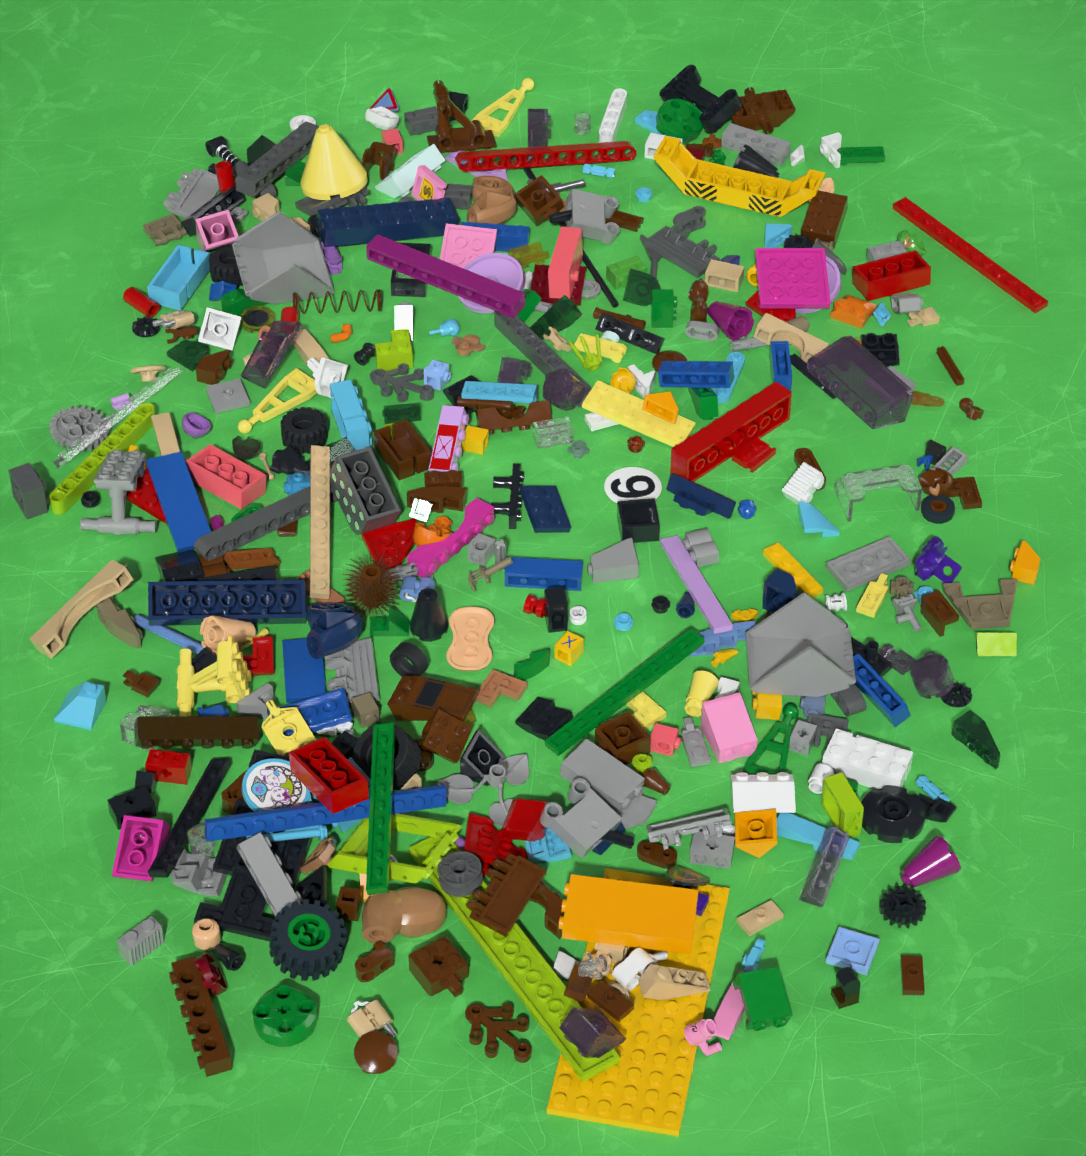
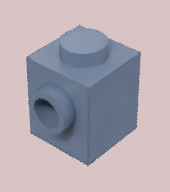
M827 695L821 697H802L800 708L804 709L803 717L808 718L809 713L824 715Z

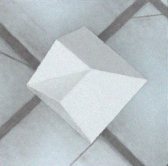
M207 308L198 342L232 351L241 317Z

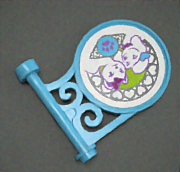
M275 758L261 760L252 765L244 775L242 795L247 805L254 812L313 804L310 791L291 772L290 762L287 760ZM325 825L285 830L280 833L270 832L262 835L263 837L267 836L270 842L318 837L321 841L327 838V828ZM254 835L246 836V840Z

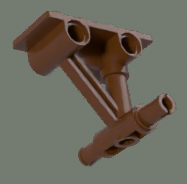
M438 80L435 81L433 84V94L437 105L438 125L435 128V135L427 136L428 146L435 144L440 153L496 147L492 130H484L482 123L478 120L471 121L450 100L449 92L441 80H439V83ZM452 115L463 127L451 128L449 116Z

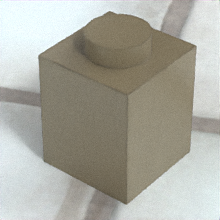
M370 692L351 698L352 712L361 728L380 722L379 708Z

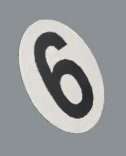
M626 467L611 473L605 481L604 489L607 496L617 503V501L655 498L656 500L661 493L662 485L659 478L651 471L639 467Z

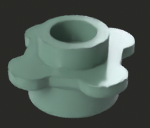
M574 441L571 447H568V452L572 453L575 458H581L584 454H588L590 449L586 447L583 441Z

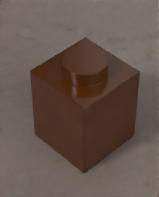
M341 886L336 902L339 919L343 918V920L358 922L363 906L362 889Z

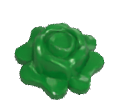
M713 148L712 158L709 159V162L725 165L724 160L726 156L721 149L715 150Z

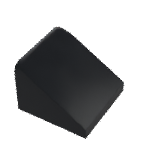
M137 770L134 789L146 786L149 793H155L157 773Z

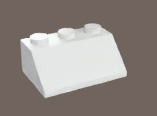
M743 772L731 775L733 813L776 809L777 813H795L793 775L786 772H779L777 775H769L765 772H760L756 775H748Z

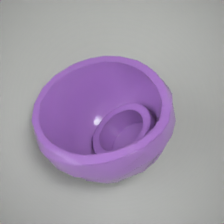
M189 412L182 418L184 432L192 438H201L210 430V422L201 415Z

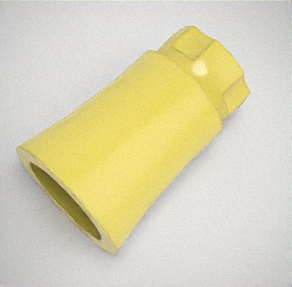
M696 671L693 673L684 707L688 715L696 717L702 715V703L709 701L718 687L719 681L712 673L707 671Z

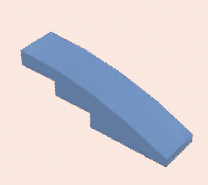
M755 621L733 623V630L714 634L711 629L698 633L704 638L705 643L689 656L714 655L715 652L719 651V648L737 647V641L746 640L745 632L756 626Z

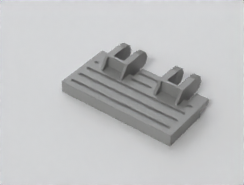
M196 168L193 169L191 174L183 172L181 178L177 180V185L180 187L178 194L170 192L167 195L168 198L163 201V204L167 211L186 219L218 194L220 190L217 175L204 169L198 170Z
M371 638L355 641L350 647L324 657L327 660L325 668L336 670L337 678L329 680L327 688L330 689L329 692L344 688L350 707H352L351 698L369 692L375 702L380 701L374 648Z
M727 808L646 827L650 843L657 842L661 838L663 848L668 849V846L671 844L681 846L679 834H682V836L700 832L699 830L702 829L704 839L708 840L711 835L722 836L720 825L728 826L732 825Z

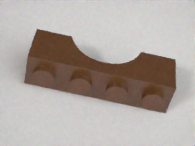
M549 400L531 402L525 415L518 419L503 417L496 407L477 409L475 411L477 427L488 429L489 435L494 434L496 430H501V433L512 432V428H519V431L528 430L530 426L537 425V428L548 427V424L552 422Z
M541 882L530 901L540 904L546 910L545 928L561 939L562 930L559 929L560 916L564 917L565 913L561 912L563 900L557 893H553Z

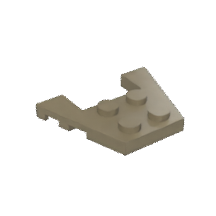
M1017 579L1000 580L1001 594L968 597L963 596L960 582L943 583V592L970 629L1010 626Z

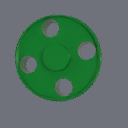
M682 99L667 100L657 112L656 129L666 136L681 138L682 144H689L691 140L696 139L703 129L699 119L702 113L695 105Z
M280 985L274 991L264 995L256 1003L252 1011L257 1034L270 1045L288 1047L305 1041L316 1027L317 1012L315 1002L306 993L292 989L288 985Z

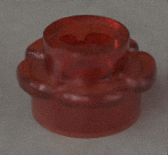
M639 436L630 437L627 440L628 449L633 453H639L645 446L644 440Z

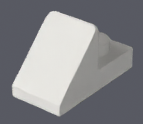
M634 364L628 366V369L636 377L635 389L645 398L646 395L652 393L655 385L656 371L643 374Z

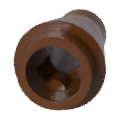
M648 768L643 773L642 777L645 778L644 787L661 793L664 796L671 789V785L655 769L651 770Z

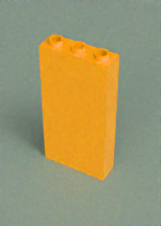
M571 874L570 883H565L564 895H567V900L563 899L561 912L565 913L564 917L560 916L559 929L562 930L563 939L691 954L699 890Z

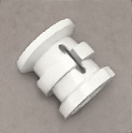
M843 592L841 596L833 594V597L825 595L826 609L830 612L831 610L839 611V609L847 611L845 593Z

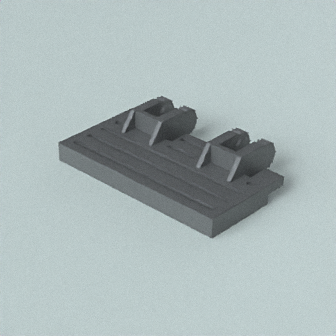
M364 186L360 191L344 198H340V194L330 196L331 200H317L305 197L296 201L295 206L303 213L312 216L317 214V210L338 208L345 204L349 207L358 206L357 203L365 205L367 200L364 195L369 194L370 191Z
M680 223L671 228L665 226L645 240L644 246L696 278L705 274L711 259L720 260L719 257L714 255L717 251L716 245L713 244L708 247V240H703L696 244L686 239L690 235V229L686 228L681 231L682 225Z

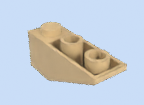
M650 964L638 979L643 998L665 1000L705 993L711 990L705 972Z

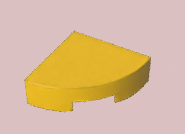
M739 609L731 614V618L739 623L753 621L758 616V611L755 609L740 611Z

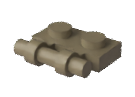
M174 214L143 225L144 232L150 239H154L155 246L165 245L168 241L178 240L182 236L187 235L185 228L179 230L182 228L181 222Z

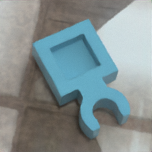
M757 938L750 953L745 954L742 966H745L744 972L756 971L760 958L765 951L764 945L766 940Z

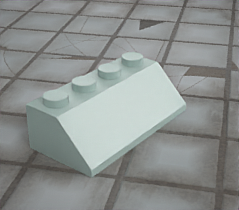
M432 144L416 153L374 187L390 197L396 198L400 195L404 197L410 193V188L413 189L418 166L426 165L431 171L435 172L442 167L440 164L445 159L435 144Z

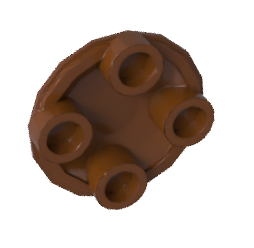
M380 1031L368 1032L362 1035L354 1048L355 1060L366 1074H381L390 1070L395 1065L398 1056L397 1045L388 1034Z

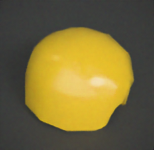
M618 367V371L612 373L610 386L630 394L636 386V377L629 369Z

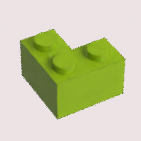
M408 329L391 330V342L375 344L377 369L385 371L397 369L401 363L407 364L408 368H413L412 347Z

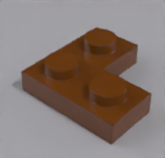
M975 478L953 479L951 488L944 496L959 497L963 510L982 508V500Z

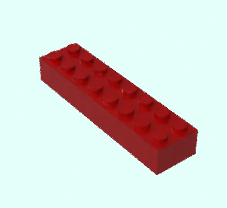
M775 382L758 394L753 395L747 401L742 402L733 410L728 411L719 419L714 420L705 428L700 429L694 435L689 436L680 444L675 445L671 449L670 475L675 473L694 482L730 459L734 453L754 437L760 439L790 419L792 392L778 382Z

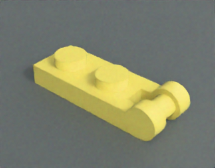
M581 333L575 342L576 348L579 351L585 352L580 340V336H583L589 352L597 355L596 337ZM599 338L601 356L610 358L615 363H620L627 351V347L621 343Z

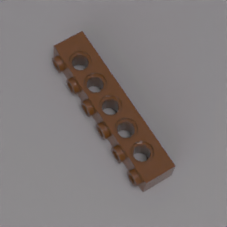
M194 956L172 962V972H169L171 984H176L177 988L174 991L177 1001L182 1002V1005H180L182 1017H187L188 1022H185L188 1035H193L194 1038L191 1039L193 1050L199 1053L197 1057L200 1070L204 1069L206 1077L232 1070V1064L209 992L201 980L203 974L197 969L194 963L197 957Z

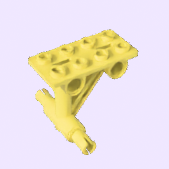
M228 636V641L217 644V661L194 674V667L192 666V650L181 649L179 651L180 665L177 668V706L179 708V716H191V708L194 706V693L221 690V692H226V701L229 703H236L251 694V689L248 688V682H251V672L247 670V663L243 661L242 652H239L238 643L234 642L232 636Z

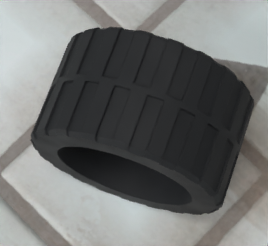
M394 724L395 744L399 743V753L394 761L393 791L401 789L419 771L422 761L421 750L417 742L396 724ZM373 726L361 734L353 749V760L370 779Z

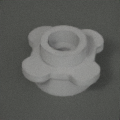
M234 207L230 212L233 222L236 223L244 221L245 215L248 214L247 210H242L240 207Z

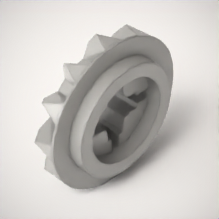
M585 279L582 299L584 297L587 300L590 297L595 299L596 295L599 296L601 291L600 284L594 280Z

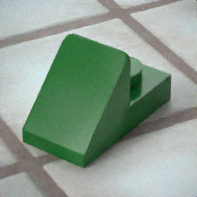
M389 607V617H370V637L409 636V619Z

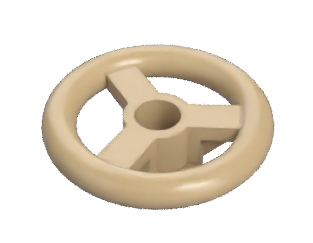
M163 365L131 368L130 373L141 374L142 382L156 381V374L165 371L166 367Z

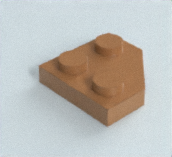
M331 835L323 839L303 863L301 872L306 875L311 871L316 872L321 866H326L332 860L331 854L336 849L337 840Z

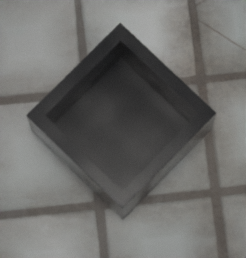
M655 498L617 501V521L621 541L632 538L633 543L659 541L660 523Z

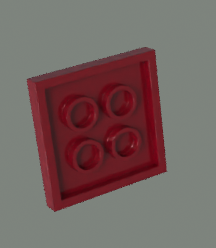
M535 265L530 290L535 291L541 297L542 302L551 303L552 305L581 306L582 291L587 272L585 266L579 267V279L574 284L569 300L549 298L548 269L550 265Z

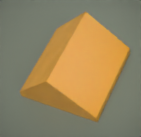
M776 809L735 812L736 848L761 858L778 844Z

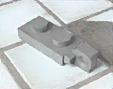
M691 717L684 718L681 740L690 767L711 764L699 727H694Z

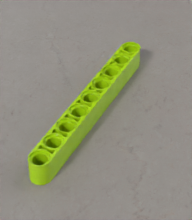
M143 403L136 408L50 493L51 510L54 514L61 515L66 513L95 484L94 477L109 452L112 450L127 452L130 445H134L153 427L151 415L156 414L152 403Z

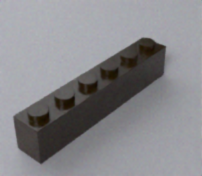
M137 716L134 723L135 747L143 749L161 747L163 749L182 747L190 749L194 746H202L204 749H210L214 746H222L224 749L242 746L244 749H249L256 746L259 741L258 717Z

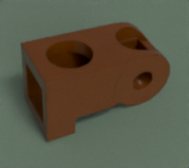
M380 940L373 945L374 951L366 957L357 959L355 962L356 978L361 982L373 980L394 965L393 952Z

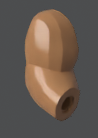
M478 176L473 179L472 195L474 203L467 211V222L505 224L516 212L517 202L511 184L507 180L496 176Z
M416 886L403 887L394 891L389 890V893L373 894L363 906V938L370 943H376L380 940L383 944H386L397 935L415 938L435 932L444 924L447 918L444 899L435 891Z

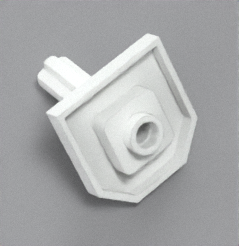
M321 357L320 363L315 358L308 359L307 366L314 372V385L317 394L331 398L330 383L344 381L348 365Z

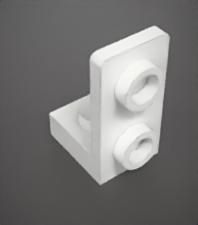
M839 132L821 137L820 152L825 155L835 168H840L841 155L837 151V149L841 148L842 135Z

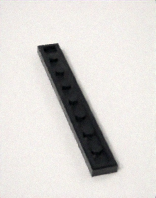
M229 759L210 760L149 868L148 874L150 877H169L230 768L231 762Z

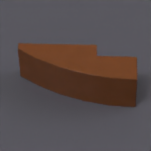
M436 486L407 491V507L412 508L414 499L417 498L433 503L432 512L443 513L445 509L463 512L467 503V488Z

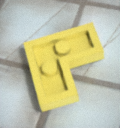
M643 691L626 704L635 712L632 716L645 731L654 726L655 723L657 724L665 719L667 712Z

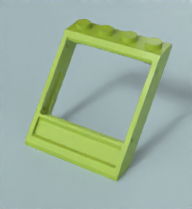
M392 814L391 830L438 838V841L419 866L390 861L389 879L415 884L422 878L426 880L434 871L431 868H435L441 862L442 858L440 855L443 857L451 848L449 844L452 845L458 839L457 833L461 826L438 820ZM364 818L327 864L329 868L366 874L367 857L364 856L368 851L369 818Z

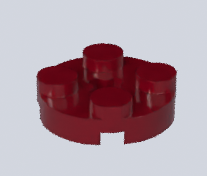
M206 952L195 959L194 963L204 976L201 980L207 990L211 989L215 996L227 991L225 989L227 987L226 981L220 968H216L212 964L215 961L213 957Z

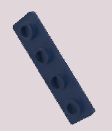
M675 473L670 475L666 489L675 494L673 501L679 503L680 507L692 509L700 516L714 512L727 519L732 517L736 504L735 501Z

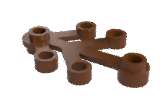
M472 1004L466 1008L465 1017L472 1024L469 1034V1041L472 1045L482 1043V1033L480 1032V1024L487 1028L485 1055L488 1058H494L498 1054L497 1036L514 1050V1059L517 1062L525 1063L530 1060L531 1047L527 1043H519L504 1031H527L529 1028L527 1018L519 1017L516 1021L494 1022L489 1019L502 1017L506 1020L513 1017V1007L508 1004L503 1005L500 1009H486L481 1004Z

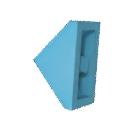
M766 223L764 248H777L784 244L785 239L792 235V226L790 224Z

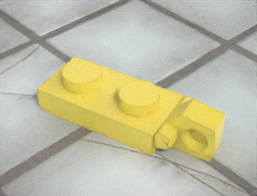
M881 573L877 582L870 581L857 605V613L875 618L888 593V575Z

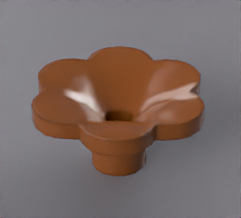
M710 134L708 138L702 140L703 147L708 143H714V149H719L722 146V140L716 138L714 134Z

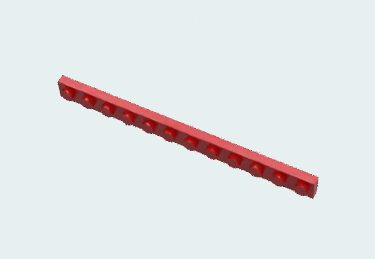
M904 197L893 203V209L1032 312L1037 313L1048 306V301L908 198Z

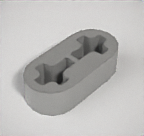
M689 321L685 334L693 339L714 341L718 338L720 330L717 325L712 323Z

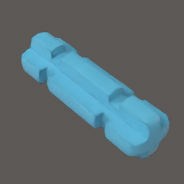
M584 164L583 173H591V175L602 177L606 175L608 178H614L615 169Z
M918 777L916 785L923 788L922 790L933 800L936 799V801L938 798L947 802L950 801L949 797L943 794L932 782L929 783L927 777Z

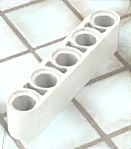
M618 88L612 92L599 129V143L615 142L627 107V91Z

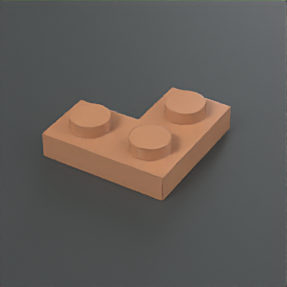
M492 669L478 689L479 694L475 701L489 707L494 705L500 695L519 701L528 688V683Z

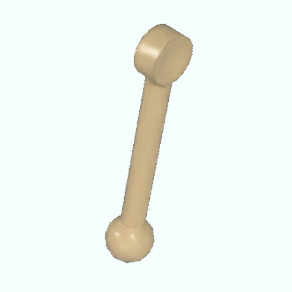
M261 453L259 454V459L264 463L268 473L267 478L273 480L275 476L270 471L266 461V454Z

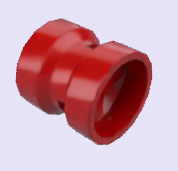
M528 595L524 603L523 612L526 614L533 613L536 617L543 618L544 599H536V596Z

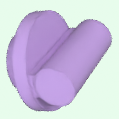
M128 393L110 398L112 408L122 411L130 405Z

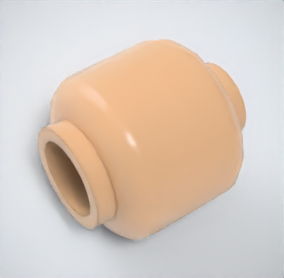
M207 918L201 919L194 924L192 936L197 948L211 950L220 943V928L216 921Z

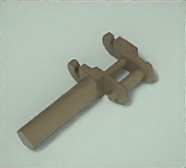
M509 556L486 570L485 567L480 565L479 569L473 573L469 571L468 581L472 586L471 589L474 592L477 591L476 581L482 577L485 578L487 584L491 583L489 576L512 564V558Z

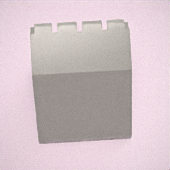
M280 211L235 239L236 242L232 244L245 295L249 296L251 300L280 304L293 302V292H296L299 301L307 300L310 292H313L315 298L325 297L327 291L331 295L335 293L319 238Z
M805 592L745 632L750 689L755 693L821 697L850 688V685L856 683L850 629L845 628L847 627L845 622Z

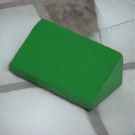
M297 161L286 170V186H301L300 182L305 163Z
M529 289L522 291L525 293V307L517 315L522 322L527 320L541 301V297L535 291Z

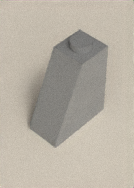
M628 538L590 556V564H587L588 576L592 577L593 583L638 578L639 564L632 538Z

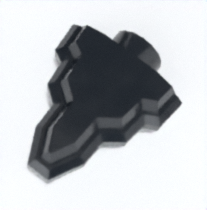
M288 446L283 451H275L270 471L287 475L308 473L310 476V464L304 462L303 456L299 454L297 449Z

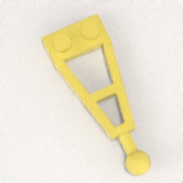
M525 78L518 90H511L479 112L471 121H480L484 130H492L493 135L499 137L507 129L525 99V92L534 88V81L531 78ZM513 98H517L514 104L508 103ZM499 108L509 111L503 121L489 115Z
M296 368L286 375L253 410V416L250 419H243L238 423V430L243 434H247L259 420L264 423L309 400L317 394L314 385L315 380ZM288 385L301 393L286 402H282L277 398ZM270 404L274 406V408L263 413Z

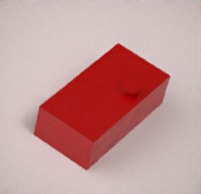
M916 250L853 266L852 284L867 301L927 286L931 283V266Z
M325 737L289 752L291 772L332 814L369 799L367 778Z

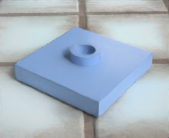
M839 927L827 955L826 963L840 968L851 967L854 972L867 976L880 939Z

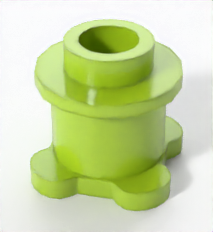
M647 754L635 755L630 769L642 776L652 766V758Z

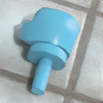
M448 319L443 324H439L440 329L431 330L429 334L441 333L442 336H456L460 331V327L456 320Z

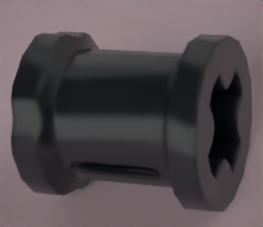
M365 343L360 351L354 353L355 361L362 366L366 365L368 359L375 356V347L371 343Z

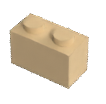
M711 259L705 272V282L710 287L738 292L744 280L745 266Z

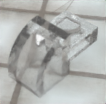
M205 822L190 828L187 836L192 855L202 853L206 858L215 856L213 850L216 847L215 841L207 842L205 839Z

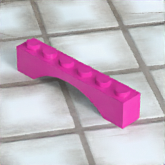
M475 498L465 507L464 520L453 534L442 541L418 546L407 555V564L416 563L415 566L418 567L416 575L428 578L439 567L446 564L460 549L468 545L478 533L481 534L488 525L494 522V506Z

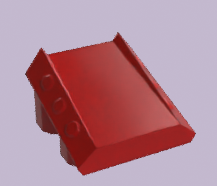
M526 799L513 800L501 832L514 840L535 842L536 840L543 839L546 829L540 823V816L548 803Z

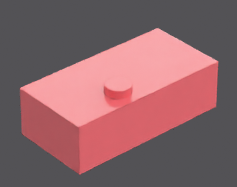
M561 227L548 269L549 298L569 300L571 298L574 284L579 279L578 270L583 256L582 228Z
M211 444L185 461L194 484L241 510L266 493V475Z

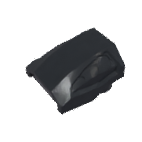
M868 333L866 336L861 334L864 366L889 367L900 365L897 334L886 333L876 335Z

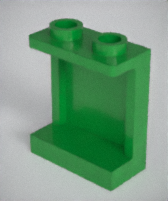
M779 967L737 974L733 980V986L735 990H740L748 1018L746 1029L761 1031L769 1026L780 1028L787 1025L793 1015Z

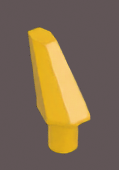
M735 649L717 651L713 655L714 659L711 661V665L717 667L720 663L724 664L739 652Z

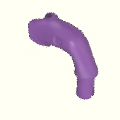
M320 241L329 274H340L342 271V256L335 246L324 247L323 242Z

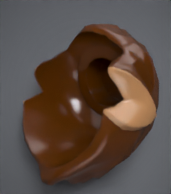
M937 467L936 471L929 469L924 472L919 480L916 481V484L925 494L940 496L947 493L951 488L953 476L948 471Z

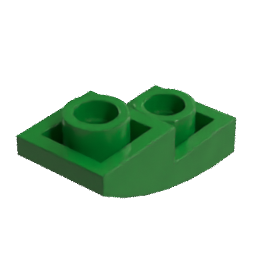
M549 650L531 653L530 660L514 664V678L525 681L549 666Z

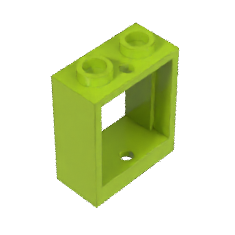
M843 772L825 777L823 780L821 805L836 831L848 838L860 835L864 807Z

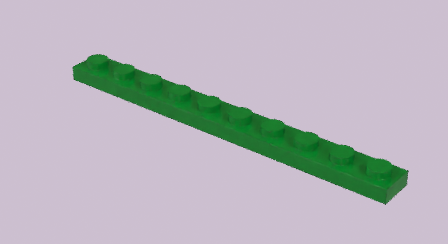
M690 628L547 738L545 746L560 756L705 643L704 638Z
M394 722L373 725L366 872L367 895L389 893L395 746Z

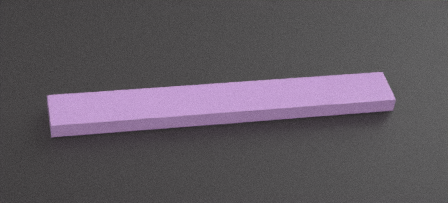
M679 536L660 539L662 549L713 633L717 634L733 630V624Z

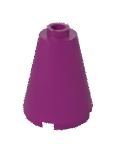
M715 301L709 306L708 315L729 339L733 341L741 340L739 338L746 337L751 332L754 318H752V311L748 308Z
M940 835L934 837L901 870L902 875L900 878L905 886L914 888L956 874L961 870L956 854L950 852L947 848L950 845Z

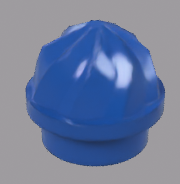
M751 500L740 502L738 507L740 516L744 519L754 517L757 510L754 502Z

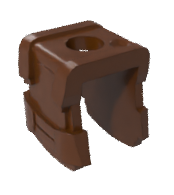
M373 142L370 148L365 150L362 165L366 169L367 175L375 164L380 165L381 181L389 175V171L395 169L394 146Z

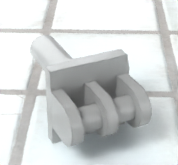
M911 593L907 594V597L893 598L892 604L897 616L895 617L896 623L900 624L909 621L916 633L920 632L922 628L913 612L917 599H914Z

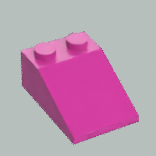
M124 815L112 877L153 882L154 877L149 876L148 870L169 834L170 826L164 820Z

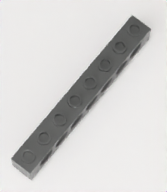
M307 121L298 126L297 129L236 176V191L251 197L257 195L310 152L315 132L319 126Z

